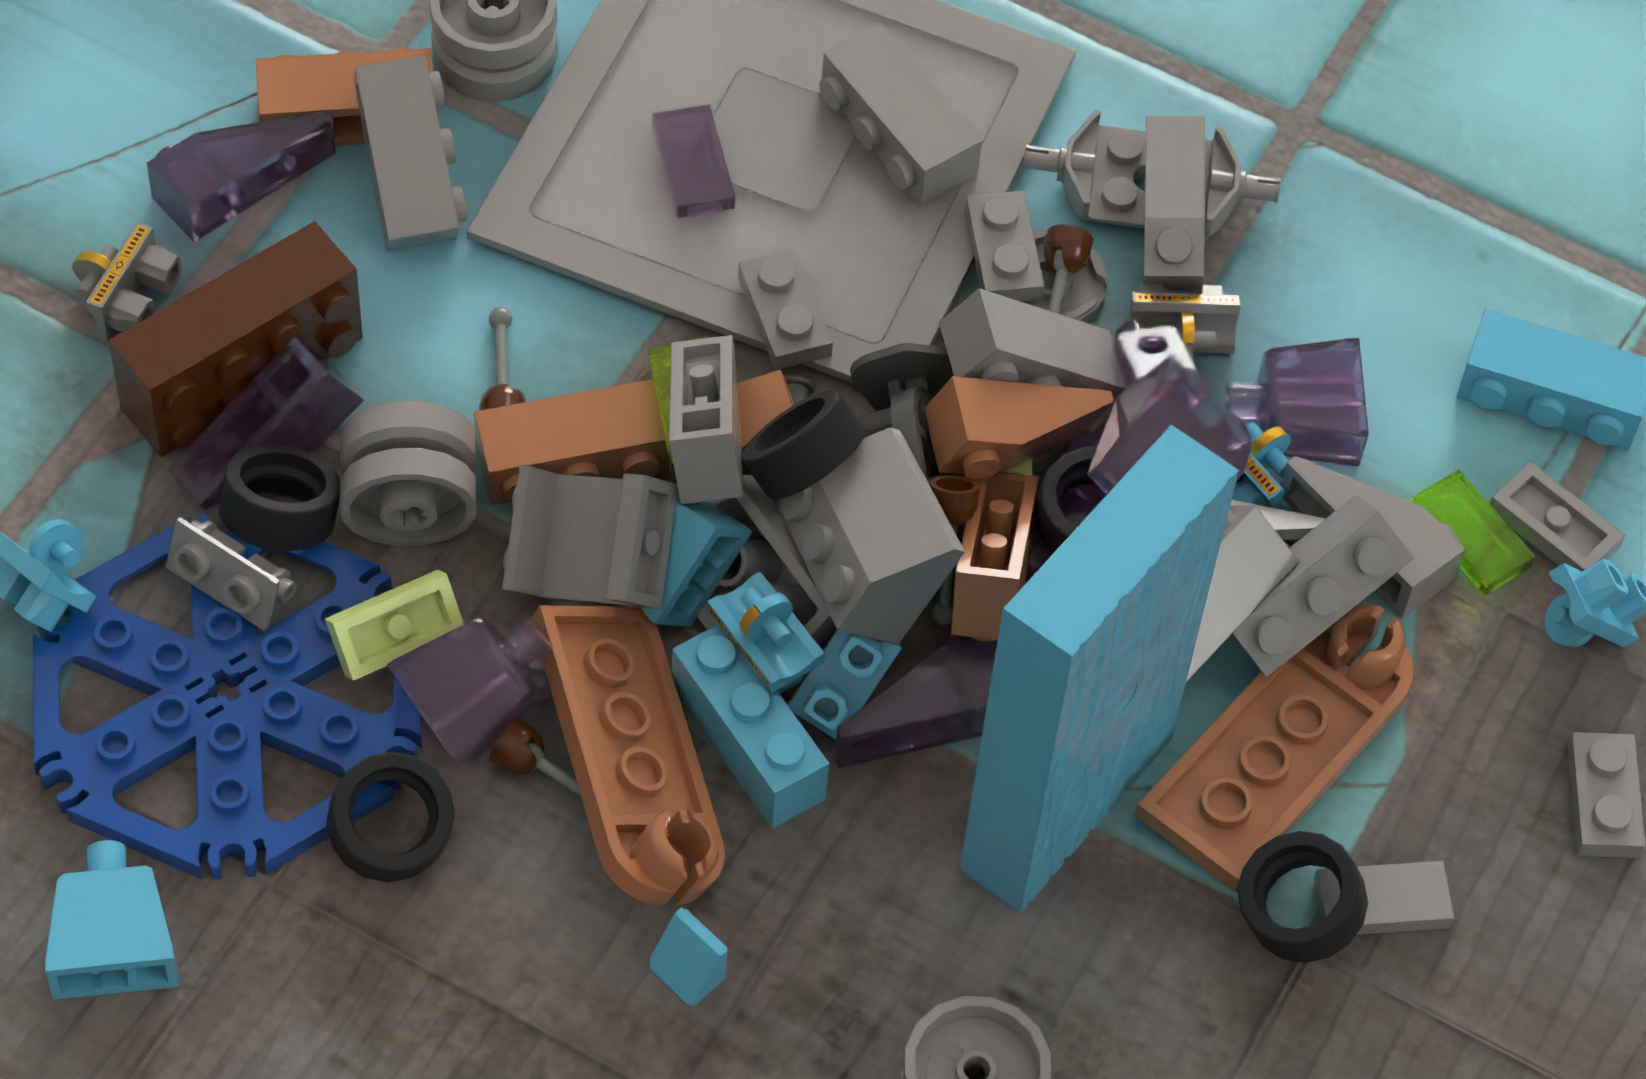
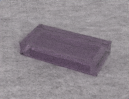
M710 104L653 113L652 126L677 218L735 209V193Z

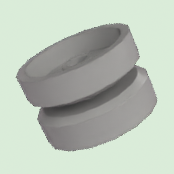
M429 0L432 24V52L435 68L448 86L463 95L491 102L517 99L538 89L553 72L558 55V35L556 30L558 21L557 0Z
M412 400L390 401L370 406L348 419L340 431L341 472L343 473L340 478L341 520L353 533L372 542L387 545L425 546L449 540L468 529L476 518V476L473 473L476 470L475 429L464 415L444 405Z
M962 996L936 1005L915 1024L905 1046L900 1079H1051V1052L1040 1028L1019 1008L993 997Z

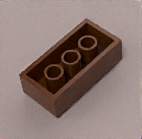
M314 221L109 339L121 410L162 458L178 447L185 448L194 444L202 437L205 431L227 418L243 415L253 407L256 401L276 389L295 384L308 370L330 357L335 358L344 355L352 349L357 341L363 338L357 269L317 222Z

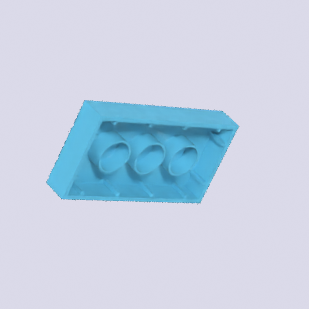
M1173 425L1166 429L1003 608L959 869L1019 913L1023 912L1027 907V903L1036 897L1049 882L1050 877L1055 875L1062 867L1064 859L1071 856L1088 837L1089 832L1095 829L1100 823L1101 817L1106 816L1121 799L1124 790L1134 784L1139 778L1140 773L1147 769L1160 754L1161 749L1172 740L1239 472L1237 468Z

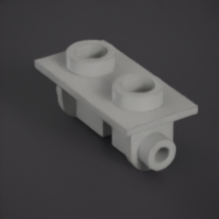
M181 517L178 518L165 568L224 606L239 613L240 616L263 631L268 629L274 603L278 601L284 605L295 594L297 584L290 580L291 573L285 568H278L258 554L245 559L246 547L217 529V526L211 521L201 523L194 520L189 523Z

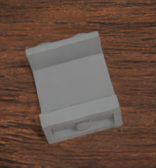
M520 465L517 486L512 496L513 516L509 544L503 559L504 579L502 589L537 598L661 609L678 494L677 484L639 474L623 473L622 479L556 474L535 467Z

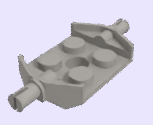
M1095 110L1070 138L1067 147L1054 149L1026 144L1023 169L1057 172L1056 181L1063 183L1070 208L1080 220L1145 229V191L1139 189L1135 182L1145 179L1146 131L1099 125L1101 111ZM1216 126L1213 140L1205 139V237H1210L1222 227L1235 205L1241 206L1243 197L1277 203L1280 193L1281 178L1246 174V171H1241V163L1223 128Z

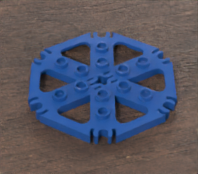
M208 513L200 514L197 521L201 523L209 521ZM190 516L184 518V520L191 523ZM174 524L75 579L96 596L87 613L69 604L62 615L70 618L67 622L56 625L52 632L38 626L40 638L33 634V730L36 775L39 774L41 784L45 790L62 781L72 784L70 788L55 796L58 809L62 814L67 813L69 822L113 841L121 842L131 849L202 879L200 865L202 856L207 854L209 870L213 879H221L223 860L231 855H239L245 859L247 877H255L259 869L257 852L263 850L266 854L265 869L267 875L329 838L326 820L332 796L289 821L278 822L270 819L264 810L262 743L340 777H344L348 769L372 755L396 752L418 758V746L422 748L417 653L392 664L393 702L387 710L378 714L366 713L304 687L306 684L341 665L325 618L392 590L391 577L387 572L381 573L379 564L326 542L307 550L283 552L262 549L240 540L230 531L225 533L246 547L245 559L250 558L254 554L261 556L267 552H281L329 572L336 580L335 588L328 595L259 634L256 625L192 584L193 639L114 606L110 601V595L118 585L168 558L175 528ZM70 663H75L150 695L148 698L83 734L69 733L60 724V675L64 667ZM225 682L230 688L237 686L239 697L230 701L225 695L217 696L216 685ZM196 749L198 814L195 821L188 827L183 829L169 828L122 808L114 801L113 797ZM388 780L374 783L363 790L354 802L353 823L394 799L393 790H401L403 783Z

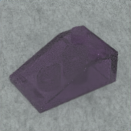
M1170 355L1116 397L1087 475L1107 495L1166 429L1173 425L1239 470L1238 480L1246 469L1253 443L1251 442L1250 433L1242 420L1232 412L1225 413L1210 397L1209 388L1202 376L1191 367L1184 368L1173 355Z

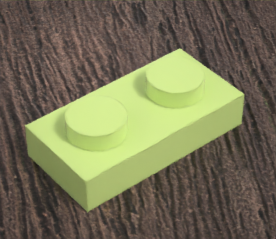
M438 569L325 618L344 675L353 681L466 631L448 576Z

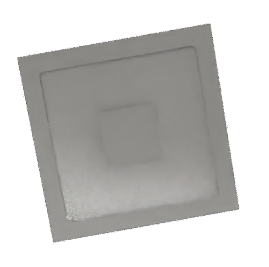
M601 0L469 226L467 238L722 335H732L733 339L767 351L738 278V263L795 248L833 342L831 357L803 363L802 365L853 384L850 367L855 360L863 355L901 343L932 346L940 330L939 321L948 314L975 260L965 214L966 196L1009 192L1024 162L1026 144H1033L1076 57L1077 50L938 0ZM880 23L982 140L978 176L923 206H920L906 189L901 190L893 183L883 161L873 150H867L860 144L854 133L853 126L839 110L834 111L827 105L819 87V82L822 79L824 52Z

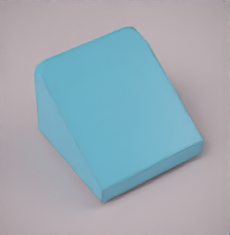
M681 907L674 913L653 951L649 961V968L682 1001L689 1006H694L726 979L728 947L687 909L684 910Z

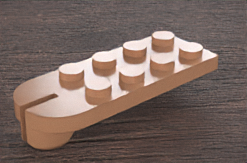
M1370 604L1355 606L1268 677L1260 672L1137 804L1135 816L1236 892L1242 869L1256 849L1276 836L1288 834L1403 707L1412 684L1414 670L1412 658L1405 646V634L1400 620L1394 617L1386 626L1382 642L1375 651H1368L1365 656H1358L1377 636L1385 609L1379 605Z
M540 605L530 621L597 854L605 872L621 890L645 903L666 905L672 896H674L676 905L695 901L707 891L720 875L725 860V849L657 624H654L640 607Z

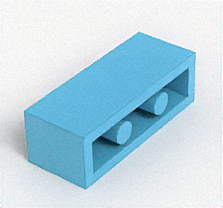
M1484 308L1456 397L1474 402L1484 409H1497L1530 419L1543 427H1556L1582 435L1601 445H1614L1630 450L1646 406V357Z
M718 625L672 649L671 673L680 700L771 829L826 800L829 762L778 691L770 693Z

